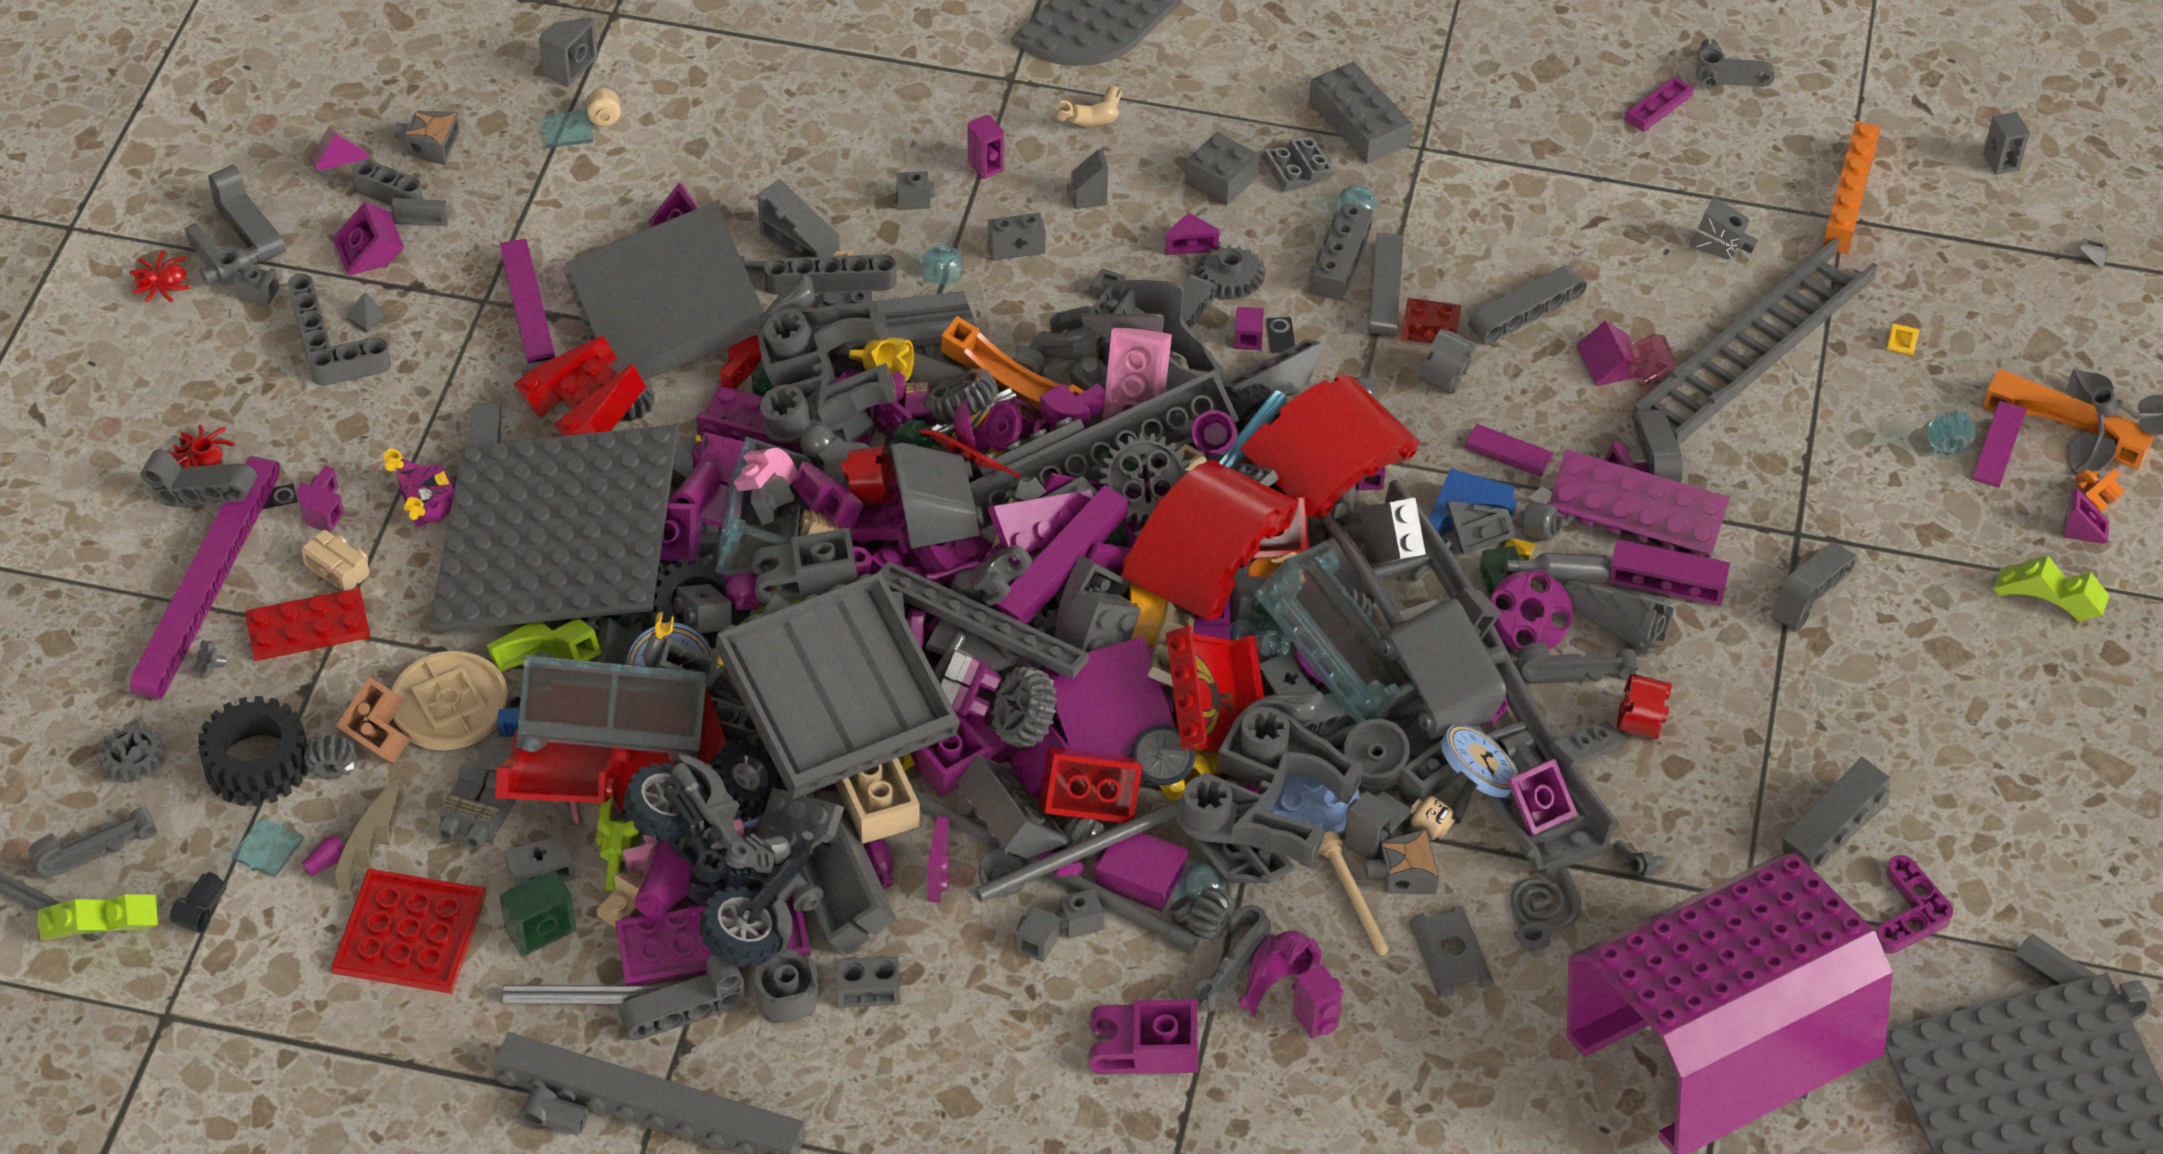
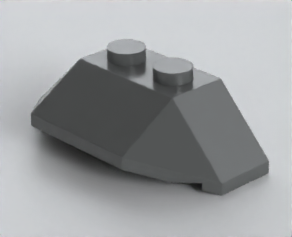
M1305 339L1266 361L1223 381L1224 389L1227 393L1235 396L1238 391L1243 390L1247 386L1263 384L1272 393L1278 390L1286 396L1294 395L1300 391L1299 388L1309 384L1323 348L1322 343Z
M1193 838V842L1226 883L1269 884L1295 871V866L1282 854L1269 853L1252 846L1206 842Z

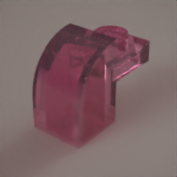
M1651 334L1630 346L1635 359L1626 364L1630 374L1642 375L1646 385H1650L1674 370V357L1665 335Z

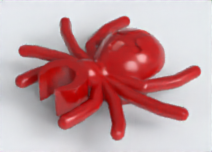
M161 250L155 263V269L146 260L139 258L138 262L145 265L148 269L129 271L130 275H134L136 289H133L132 293L138 294L151 290L145 298V302H149L158 287L164 298L172 303L174 300L166 291L191 289L189 284L180 286L181 281L186 277V271L176 262L185 261V256L166 261L160 267L161 259L165 254V251Z
M198 425V439L186 432H181L180 435L182 437H179V441L182 447L173 445L175 452H166L170 453L174 458H179L176 460L179 465L185 462L184 468H189L191 462L194 467L217 465L222 460L223 451L214 444L235 446L234 442L226 439H212L218 434L225 432L226 427H221L208 436L203 437L204 428L202 425Z

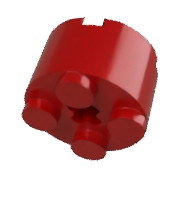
M885 445L850 450L847 454V460H842L843 475L848 477L850 488L847 489L863 503V506L894 501L895 492L890 493V485L895 484L894 470L890 454L883 453L886 449Z
M1630 674L1623 693H1625L1623 702H1620L1618 710L1617 729L1626 733L1658 740L1662 723H1666L1669 713V706L1664 704L1665 699L1668 700L1670 697L1672 683Z

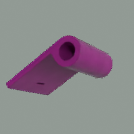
M707 461L696 465L670 499V503L698 504L702 523L745 534H750L760 521L751 503L752 492L738 491L736 488L721 485V473L718 467Z

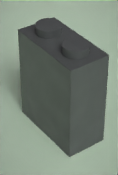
M1415 498L1359 508L1369 564L1426 554Z

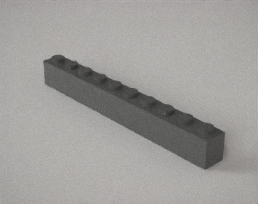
M508 1032L493 1061L495 1078L504 1085H515L528 1089L530 1092L534 1087H544L552 1091L558 1099L587 1107L592 1112H603L616 1116L624 1122L633 1121L643 1124L654 1131H666L677 1135L683 1140L702 1142L713 1149H724L736 1154H799L805 1141L804 1121Z

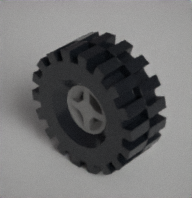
M733 741L730 745L729 743L725 744L707 763L718 773L727 793L732 796L734 801L738 802L739 808L734 819L740 816L741 821H747L749 818L754 820L765 812L772 788L780 790L783 788L782 783L779 782L782 778L779 772L775 771L777 768L774 762L771 763L768 760L771 757L770 754L767 752L764 754L760 753L761 747L756 744L751 748L750 742L743 741L741 744H739V741Z

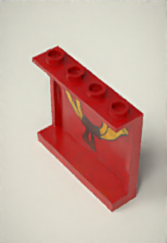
M1187 625L1165 633L1181 749L1219 754V750L1235 719L1250 704L1264 697L1256 638L1246 636L1233 641L1193 634L1191 626Z

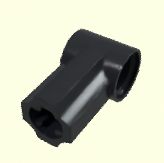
M212 872L203 873L185 898L180 897L174 902L169 915L170 922L196 933L203 932L210 921L212 908L227 889L226 883Z

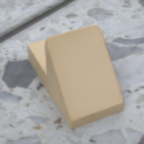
M636 872L616 874L614 876L616 889L596 909L597 916L616 927L615 921L621 920L628 915H637L639 911L635 905V898L642 876Z

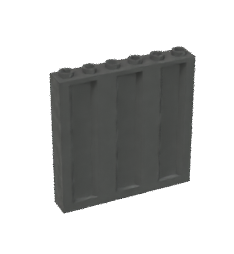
M881 572L872 576L871 574H865L848 585H836L829 592L819 596L817 594L807 596L802 602L795 605H783L776 609L774 613L766 616L756 615L742 625L727 626L717 635L715 647L792 800L955 736L960 721Z

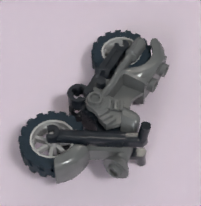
M678 753L672 767L671 764L663 763L662 766L653 763L649 764L648 768L643 766L638 769L637 773L632 775L623 797V809L627 810L626 817L629 821L632 820L634 822L633 826L636 829L645 831V835L652 838L657 836L660 837L659 840L668 841L676 855L683 858L690 867L692 874L686 886V893L693 901L699 903L707 902L699 920V935H703L702 942L705 947L709 946L710 952L715 957L719 955L723 958L722 961L728 964L733 962L736 963V966L745 967L746 964H750L751 967L758 966L761 961L766 963L770 958H781L790 940L793 927L792 917L786 902L793 896L794 910L809 911L815 908L823 897L824 891L818 886L808 884L800 871L810 857L814 835L809 831H804L801 835L798 850L791 858V847L785 837L771 836L759 839L752 833L750 837L742 839L734 828V818L739 808L738 802L734 801L732 796L727 793L720 776L712 769L710 764H705L694 757ZM730 915V916L732 917V919H731V918L724 917V916ZM755 930H761L763 935H760Z

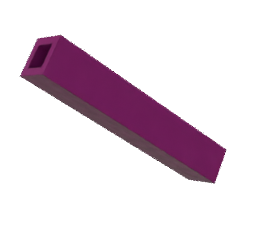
M527 239L500 243L502 263L526 363L555 358V352Z
M1104 485L1040 553L1026 572L1010 585L1011 591L1003 601L995 604L996 611L1027 625L1068 581L1079 556L1087 557L1096 542L1103 543L1128 516V499Z

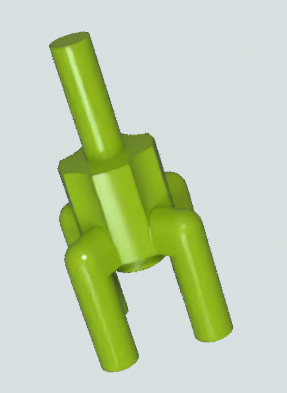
M613 797L605 803H600L596 833V844L601 846L600 857L608 861L604 887L608 891L616 889L614 876L619 874L620 863L624 861L623 850L638 846L640 832L633 826L634 822L632 820L627 823L622 820L611 821Z

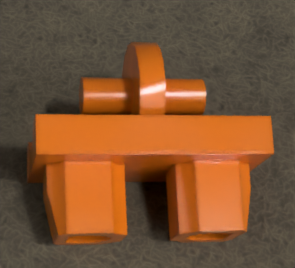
M2116 468L2100 482L2098 480L2099 473L2095 470L2083 469L2076 475V489L2078 488L2080 492H2087L2084 496L2100 512L2104 511L2109 505L2098 495L2099 493L2112 504L2125 492L2115 480L2121 475Z

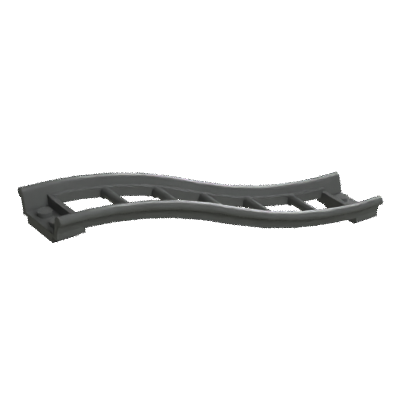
M1393 480L1389 484L1385 503L1412 498L1398 480ZM1418 505L1417 510L1426 554L1401 559L1376 568L1371 567L1354 542L1364 538L1359 511L1352 513L1351 516L1346 514L1336 519H1333L1330 514L1321 517L1319 520L1322 522V527L1330 537L1333 536L1366 585L1391 629L1399 625L1404 619L1381 582L1382 577L1417 566L1430 565L1450 599H1454L1463 588L1474 590L1455 557ZM1493 625L1481 641L1487 648L1498 645L1504 648L1506 661L1495 664L1504 681L1506 688L1505 698H1507V704L1517 723L1484 734L1497 742L1500 739L1527 730L1535 742L1536 753L1542 762L1552 759L1556 760L1579 817L1561 822L1536 835L1530 836L1527 828L1510 807L1511 803L1515 802L1513 793L1503 798L1490 796L1485 793L1483 795L1511 835L1519 843L1520 850L1537 871L1544 869L1546 873L1599 856L1600 849L1610 846L1613 830L1617 829L1620 823L1602 802L1577 766L1569 769L1550 751L1549 748L1552 743L1559 739L1533 699Z

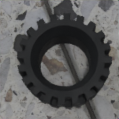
M695 557L693 564H689L687 558L679 560L677 569L673 563L666 567L665 574L660 573L657 576L653 610L647 611L645 614V618H647L646 630L655 626L656 616L660 612H663L661 622L668 623L673 616L674 623L684 624L678 619L672 608V601L677 597V587L711 584L726 597L725 586L728 581L723 576L726 572L732 571V568L725 564L723 569L717 568L718 561L710 559L709 565L703 564V557ZM732 604L731 625L739 626L747 623L751 616V609L737 610L735 605ZM720 631L701 633L708 641L711 649L716 648L717 635Z
M255 696L254 702H248L247 697L239 698V705L233 706L231 702L224 704V712L220 713L218 710H215L211 714L212 723L205 720L202 725L203 733H199L198 749L206 781L208 785H211L212 791L217 796L222 793L223 800L229 803L233 798H236L237 805L246 806L247 800H252L253 806H262L261 800L268 798L271 804L278 801L277 795L280 793L285 797L292 793L291 785L299 787L303 782L301 775H307L308 773L307 765L305 764L306 759H304L307 741L300 716L297 712L292 713L291 706L286 703L280 707L278 699L270 698L268 703H264L263 696ZM267 735L280 739L277 748L271 754L259 760L240 761L226 754V751L233 744L247 737Z

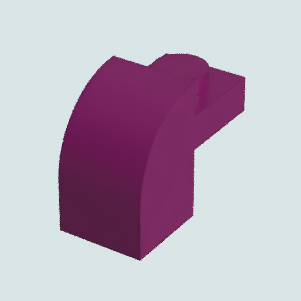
M1097 383L1078 396H1075L1063 384H1060L1040 396V416L1055 429H1057L1055 423L1071 417L1072 421L1081 419L1084 428L1087 429L1090 427V417L1096 416L1104 409L1105 390Z
M324 466L321 472L313 477L311 485L300 482L297 489V497L303 520L313 528L321 531L327 530L330 533L344 515L341 495L335 493L338 489V483L334 468Z

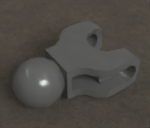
M813 424L807 427L800 439L801 448L806 456L818 459V466L824 473L834 478L846 488H850L842 472V460H847V454L850 450L868 448V445L860 442L847 443L839 437L835 438L832 430L823 424Z
M1018 545L1007 547L994 554L984 563L977 565L974 570H964L958 573L952 580L951 590L978 603L985 602L988 606L994 605L1005 599L1011 591V587L1008 584L1026 572L1032 564V559ZM1009 558H1016L1020 563L1012 566L1009 563Z

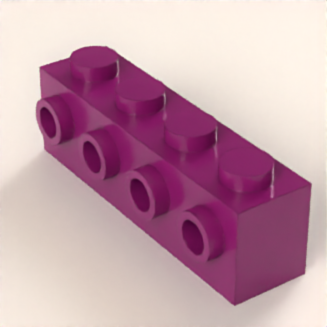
M1617 540L1608 583L1721 606L1730 562Z

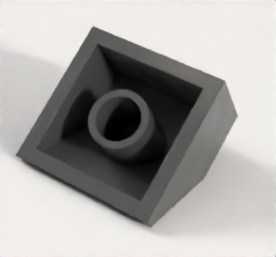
M588 17L556 22L541 33L539 45L544 77L569 87L598 58L593 18Z

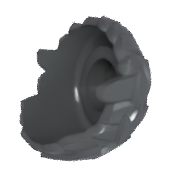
M1000 848L990 849L981 857L978 869L979 880L984 885L1026 865L1022 863L1021 856H1009ZM1025 884L997 896L1008 897L1018 893L1024 888Z

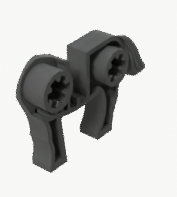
M803 275L791 287L782 292L768 307L761 319L758 340L764 370L774 387L766 392L760 405L761 412L765 418L763 422L764 431L769 439L784 444L800 442L801 435L805 429L813 424L828 426L848 415L859 413L870 406L897 401L895 381L886 363L835 383L834 370L827 354L835 347L853 340L889 339L886 318L878 301L859 305H832L822 308H808L815 301V292L812 279L808 275ZM814 376V378H811V379H807V380L800 381V382H796V383L789 384V385L787 384V383H790V382H794V381H797V380H801V379H804V378H808V377Z
M1319 691L1281 693L1263 697L1250 704L1235 719L1219 750L1217 771L1256 786L1259 789L1255 793L1205 772L1201 776L1189 781L1184 789V796L1176 806L1175 816L1180 827L1189 836L1200 841L1252 846L1269 853L1288 856L1301 865L1311 868L1323 848L1325 828L1270 812L1282 791L1286 776L1312 779L1328 788L1340 802L1348 805L1361 784L1363 769L1362 764L1341 754L1327 740L1316 736L1300 724L1301 722H1308L1314 719L1324 701L1323 694Z

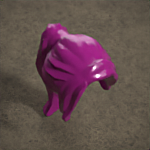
M1295 930L1282 932L1279 935L1268 934L1251 958L1245 996L1238 999L1240 1007L1247 1008L1250 1015L1256 1017L1257 1006L1263 995L1279 978L1293 974L1300 975L1319 966L1322 953L1315 939L1309 938L1304 933ZM1295 983L1291 986L1293 990L1295 989Z

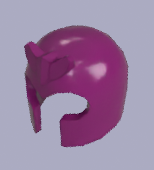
M1219 410L1204 412L1195 419L1192 427V439L1196 447L1205 455L1213 457L1229 452L1235 445L1238 436L1234 420L1227 413Z

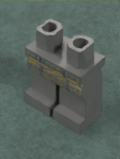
M462 764L458 771L456 784L439 809L441 820L438 827L439 838L451 842L454 841L457 833L465 835L464 842L468 847L479 850L485 841L493 842L496 837L495 833L500 829L517 799L495 798L496 773L490 772L488 776L486 770Z

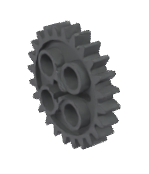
M1142 433L1139 434V441H1134L1131 436H1128L1127 445L1118 441L1117 447L1119 451L1109 449V455L1112 459H1103V465L1107 468L1100 469V476L1105 479L1100 480L1099 485L1102 488L1106 485L1128 499L1126 522H1129L1133 516L1137 517V525L1141 524L1143 518L1148 520L1155 510L1157 500L1161 497L1154 490L1157 487H1165L1170 490L1189 472V470L1185 469L1189 467L1190 461H1181L1184 451L1175 453L1176 443L1173 442L1166 446V437L1164 436L1159 442L1155 441L1154 433L1151 434L1149 440H1145ZM1143 455L1146 456L1147 476L1150 480V503L1146 502L1145 485L1142 479L1141 456ZM1159 459L1164 461L1166 466L1156 469L1151 465V462ZM1132 462L1138 468L1135 471L1129 472L1122 466L1125 463ZM1134 489L1139 491L1141 496L1136 499H1130L1126 496V492Z

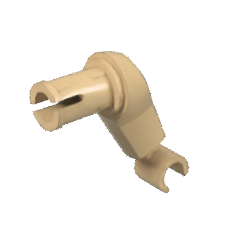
M1109 86L1106 89L1103 102L1093 106L1077 104L1072 106L1070 102L1062 100L1056 107L1057 110H1061L1057 118L1060 121H1065L1068 118L1070 123L1087 128L1111 124L1119 115L1117 106L1122 97V91L1118 87Z

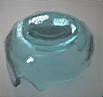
M1353 185L1345 188L1340 193L1335 207L1336 212L1339 213L1342 204L1346 203L1374 210V215L1378 208V201L1376 195L1369 188L1362 185Z
M949 245L931 247L923 258V276L937 284H949L957 281L961 275L963 257L956 248Z
M1198 862L1188 867L1179 881V895L1181 897L1190 896L1196 900V898L1200 897L1202 891L1210 886L1226 891L1227 883L1212 864Z

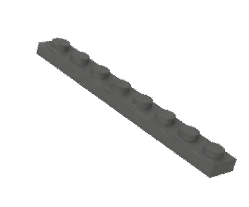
M890 561L878 572L882 573L891 592L902 591L903 601L1072 680L1088 663L1089 653Z

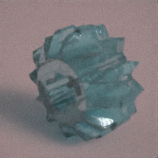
M1957 410L1950 414L1946 412L1945 415L1936 416L1935 421L1928 423L1927 437L1936 453L1944 452L1945 455H1949L1951 452L1958 453L1959 450H1967L1968 445L1974 443L1976 428L1967 413H1959Z

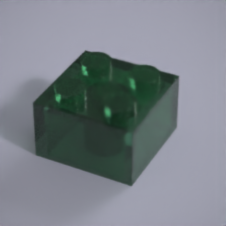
M555 869L545 874H540L533 880L518 887H512L499 895L505 932L521 957L577 931L572 894Z

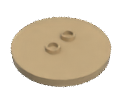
M464 651L438 652L415 661L397 677L391 688L392 691L405 699L392 718L396 729L411 739L410 742L432 750H456L483 740L498 727V710L507 709L509 702L507 684L500 670L484 657Z

